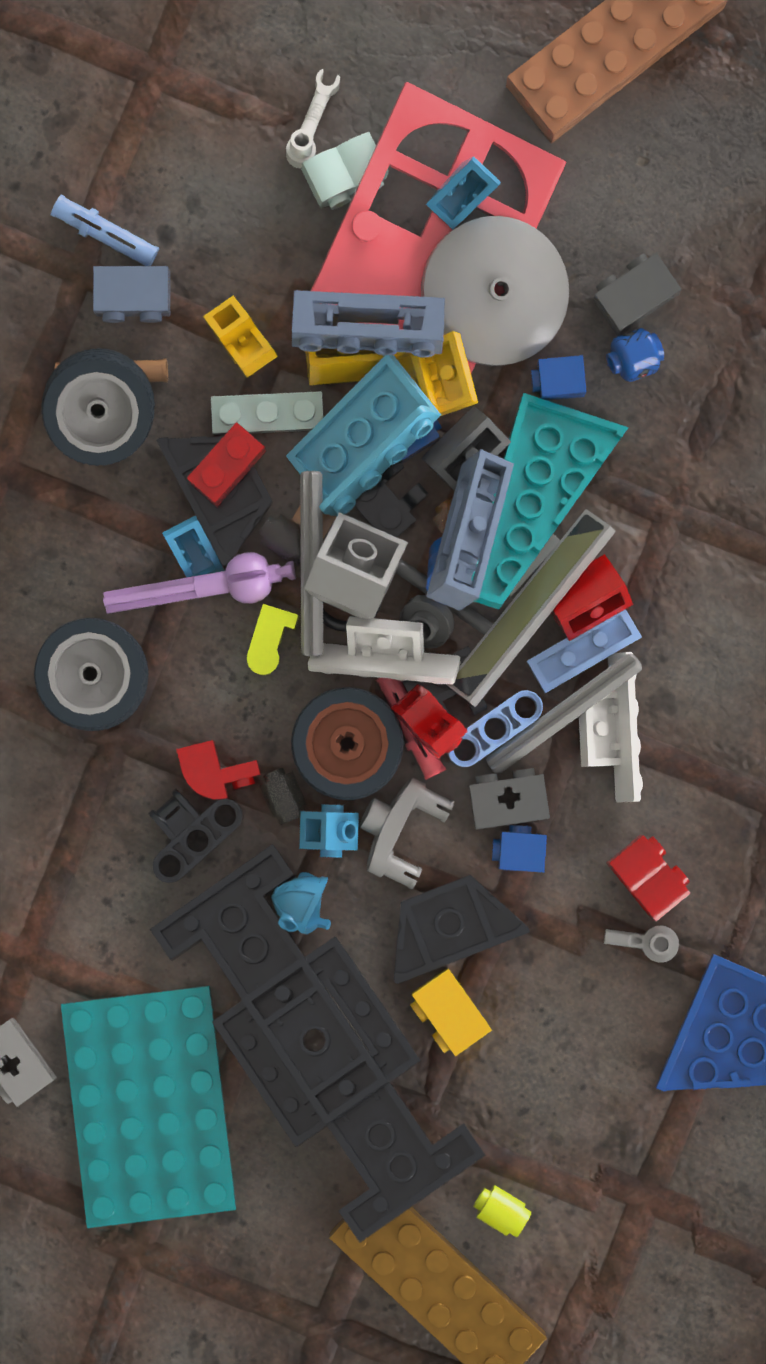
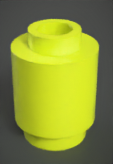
M496 1185L491 1190L484 1188L473 1206L478 1210L476 1214L477 1219L505 1236L511 1234L516 1238L525 1227L532 1213L525 1208L524 1202Z

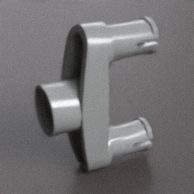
M413 777L400 789L390 805L373 798L359 824L360 829L375 835L368 856L367 871L380 878L383 875L391 878L411 890L417 881L406 876L404 872L420 877L422 868L394 856L392 850L411 810L415 808L445 822L450 813L437 808V804L452 810L455 802L425 788V783Z

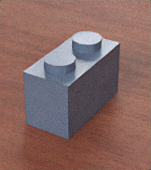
M93 266L94 313L97 317H102L103 322L108 323L125 322V317H140V322L146 323L161 322L162 316H170L169 267Z

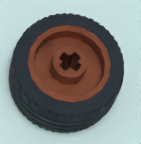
M336 688L318 695L300 712L292 731L291 751L298 772L316 791L335 799L354 800L377 792L394 776L403 754V733L397 716L390 706L377 695L359 688ZM351 737L355 746L352 750L344 751L341 748L340 742L343 738Z

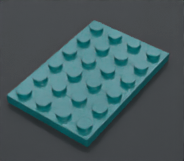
M210 985L61 1004L87 1228L236 1210L215 1026L212 1023L214 1016Z

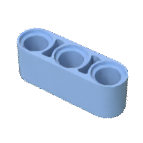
M529 690L520 691L466 728L468 732L462 737V740H468L474 745V757L469 761H461L455 756L453 750L448 753L450 761L459 767L474 765L531 725L541 716L543 711V703L540 697L535 692ZM527 697L534 702L536 710L532 717L522 718L516 713L515 704L519 698ZM499 719L504 723L505 733L502 738L493 740L486 735L484 726L488 720Z

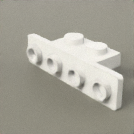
M349 616L346 624L348 645L323 643V654L320 656H310L308 661V670L313 672L388 678L399 681H420L434 684H454L460 667V656L424 653L423 623L375 618L366 619Z
M623 652L612 654L608 657V667L616 663L626 654L633 653ZM636 675L579 716L581 767L614 766L615 800L617 803L638 802L641 800L640 792L643 782L639 773L638 755L641 744L637 736L639 707L635 699Z

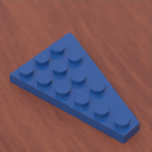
M712 953L655 1086L656 1089L661 1091L766 1085V976Z

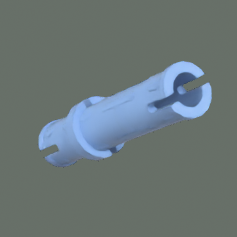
M63 195L59 196L53 206L50 215L78 229L79 235L83 237L89 235L145 266H151L158 254L159 247L149 244L129 231L99 216V211L94 208L88 210L65 198ZM77 214L101 227V230L99 231L77 219L74 215ZM109 233H112L120 237L121 239L133 244L134 246H136V248L132 249L131 247L110 237Z

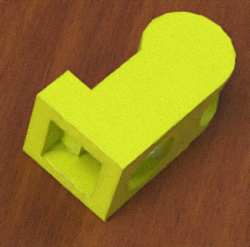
M266 604L262 605L247 653V663L253 672L266 676L277 670L280 665L278 649L285 627L295 630L299 620L298 614Z

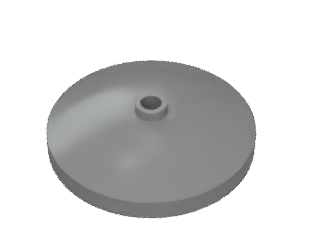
M487 216L468 221L456 227L435 246L424 268L421 297L445 298L444 335L452 331L460 333L467 361L480 365L502 366L520 362L533 356L553 339L567 311L569 282L560 254L543 233L518 219L503 216ZM496 283L498 286L504 287V293L501 296H498L494 291Z

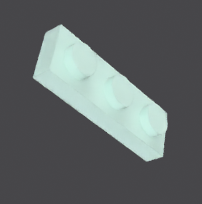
M322 391L211 396L213 435H225L236 422L249 433L311 431L323 419Z

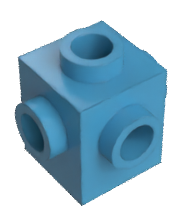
M321 804V812L301 811L299 849L320 850V857L342 858V850H358L359 813H344V805Z

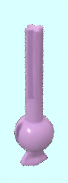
M244 552L236 555L228 562L226 571L103 592V602L107 614L230 593L233 599L241 603L253 604L263 600L271 592L272 583L282 582L284 577L294 580L296 579L293 561L287 562L282 567L279 563L269 565L264 556L255 552Z

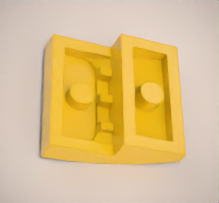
M452 331L444 335L442 354H434V356L426 358L417 357L407 352H397L394 354L441 416L478 403L460 333Z

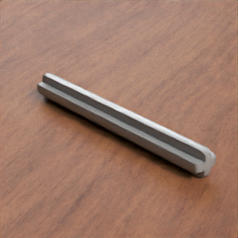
M303 471L300 474L301 653L304 656H320L323 654V602L304 589L315 559L323 545V512L319 508L323 502L322 473L320 471Z
M626 654L490 754L486 761L494 773H502L642 670V665L634 654Z

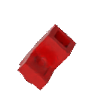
M417 684L391 708L408 730L437 759L444 753H449L456 749L461 743L462 737L468 732L463 724L449 714L431 692L420 684Z
M214 740L176 749L186 782L195 792L206 798L229 799L226 784L232 783L233 789L255 784L254 777L261 775L258 760L222 769Z

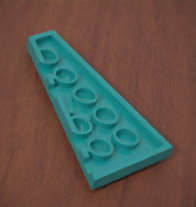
M526 393L522 394L509 436L511 443L506 447L503 459L514 463L481 592L479 598L474 602L500 609L629 427ZM473 572L471 581H473L475 572Z

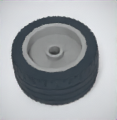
M101 348L88 349L77 352L65 359L50 375L42 398V420L49 438L64 455L82 464L105 466L126 459L144 443L153 424L155 401L153 389L147 376L132 359L113 350ZM94 404H101L104 406L105 410L102 411V409L99 407L97 411H95L92 409V406Z
M99 618L77 619L56 629L41 646L34 668L36 690L47 711L63 724L85 731L109 729L128 719L137 710L145 696L149 676L147 660L137 640L119 625ZM88 667L97 670V677L93 681L86 680L87 674L84 671Z

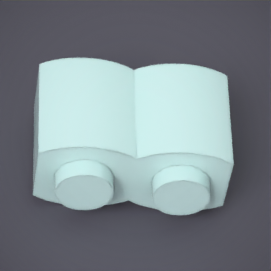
M369 132L356 136L335 148L321 152L302 163L301 170L320 208L330 206L333 210L351 201L350 195L355 193L376 147ZM388 169L385 173L383 180L387 178L389 172ZM382 180V182H381L379 188H381V187L384 185L383 180Z

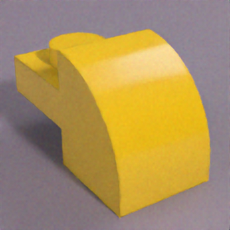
M234 295L203 316L226 352L247 378L278 357Z

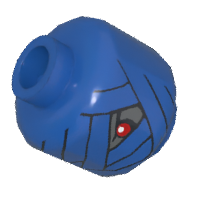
M644 328L635 329L614 337L610 346L611 352L606 354L611 372L614 375L619 373L627 382H633L658 372L660 361L664 360V350L658 336L655 333L650 334Z

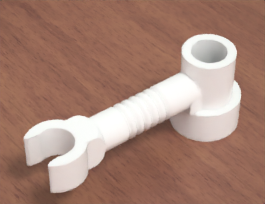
M323 69L317 73L315 95L303 124L299 130H296L291 135V139L287 143V161L296 168H301L304 161L316 155V146L313 141L314 133L327 102L339 90V75H337L333 85L326 86L322 84Z

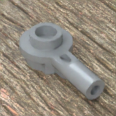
M661 925L648 929L644 934L606 929L604 944L642 949L650 960L660 963L671 960L677 954L679 939L671 928Z

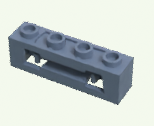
M294 290L292 347H299L307 352L320 351L322 348L337 349V351L345 354L367 350L375 351V353L384 356L394 355L397 352H407L423 358L432 357L434 354H442L445 298ZM333 316H338V321L345 322H338L337 326H333ZM399 319L404 320L403 329H399V325H388L398 324ZM348 322H365V323H348ZM368 323H385V324H368Z
M482 449L462 463L426 597L459 611L479 598L514 463ZM473 572H475L473 581H471Z

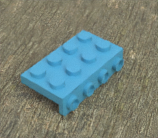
M385 355L286 457L299 474L303 471H320L322 473L323 502L319 508L324 514L337 517L339 512L346 514L351 511L356 505L355 500L365 490L376 486L382 478L381 474L390 465L401 461L406 456L407 449L417 439L426 436L432 430L433 423L441 414L394 355Z

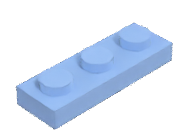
M625 609L573 640L568 641L566 638L526 662L543 692L547 693L637 641L642 636Z

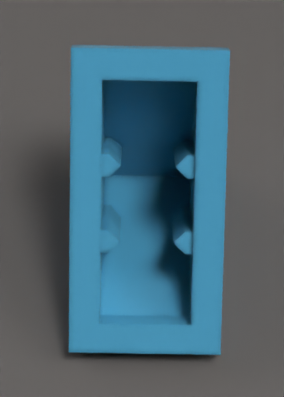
M473 156L460 164L426 205L453 230L500 185L501 181Z
M196 515L163 532L186 577L225 571Z

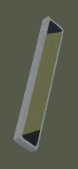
M585 509L460 665L455 683L446 685L476 707L616 531L609 524Z

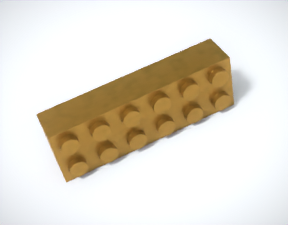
M413 1207L361 1243H359L344 1219L330 1232V1240L463 1364H524L547 1339L545 1331Z

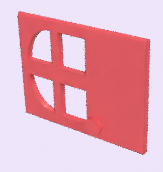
M405 82L311 291L421 297L422 276L427 260L435 246L452 229L431 211L421 235L418 236L369 211L389 166L438 190L462 162L474 156L483 164L491 145L494 144L514 161L522 175L526 192L524 210L521 213L489 196L475 209L489 216L518 219L537 229L566 161L409 82ZM428 125H451L467 131L448 176L396 151L397 147L409 133ZM496 283L494 286L495 293L501 296L504 293V287L498 286ZM399 319L398 324L388 325H399V329H403L404 320ZM368 323V324H385V323ZM467 361L470 373L472 374L476 363Z

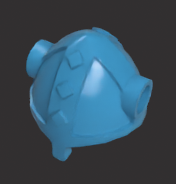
M302 872L298 875V878L283 883L279 887L277 886L271 898L275 910L280 917L278 924L282 929L289 932L298 930L306 935L313 932L316 928L329 930L331 921L320 918L322 893L328 880L327 877H316L310 873Z

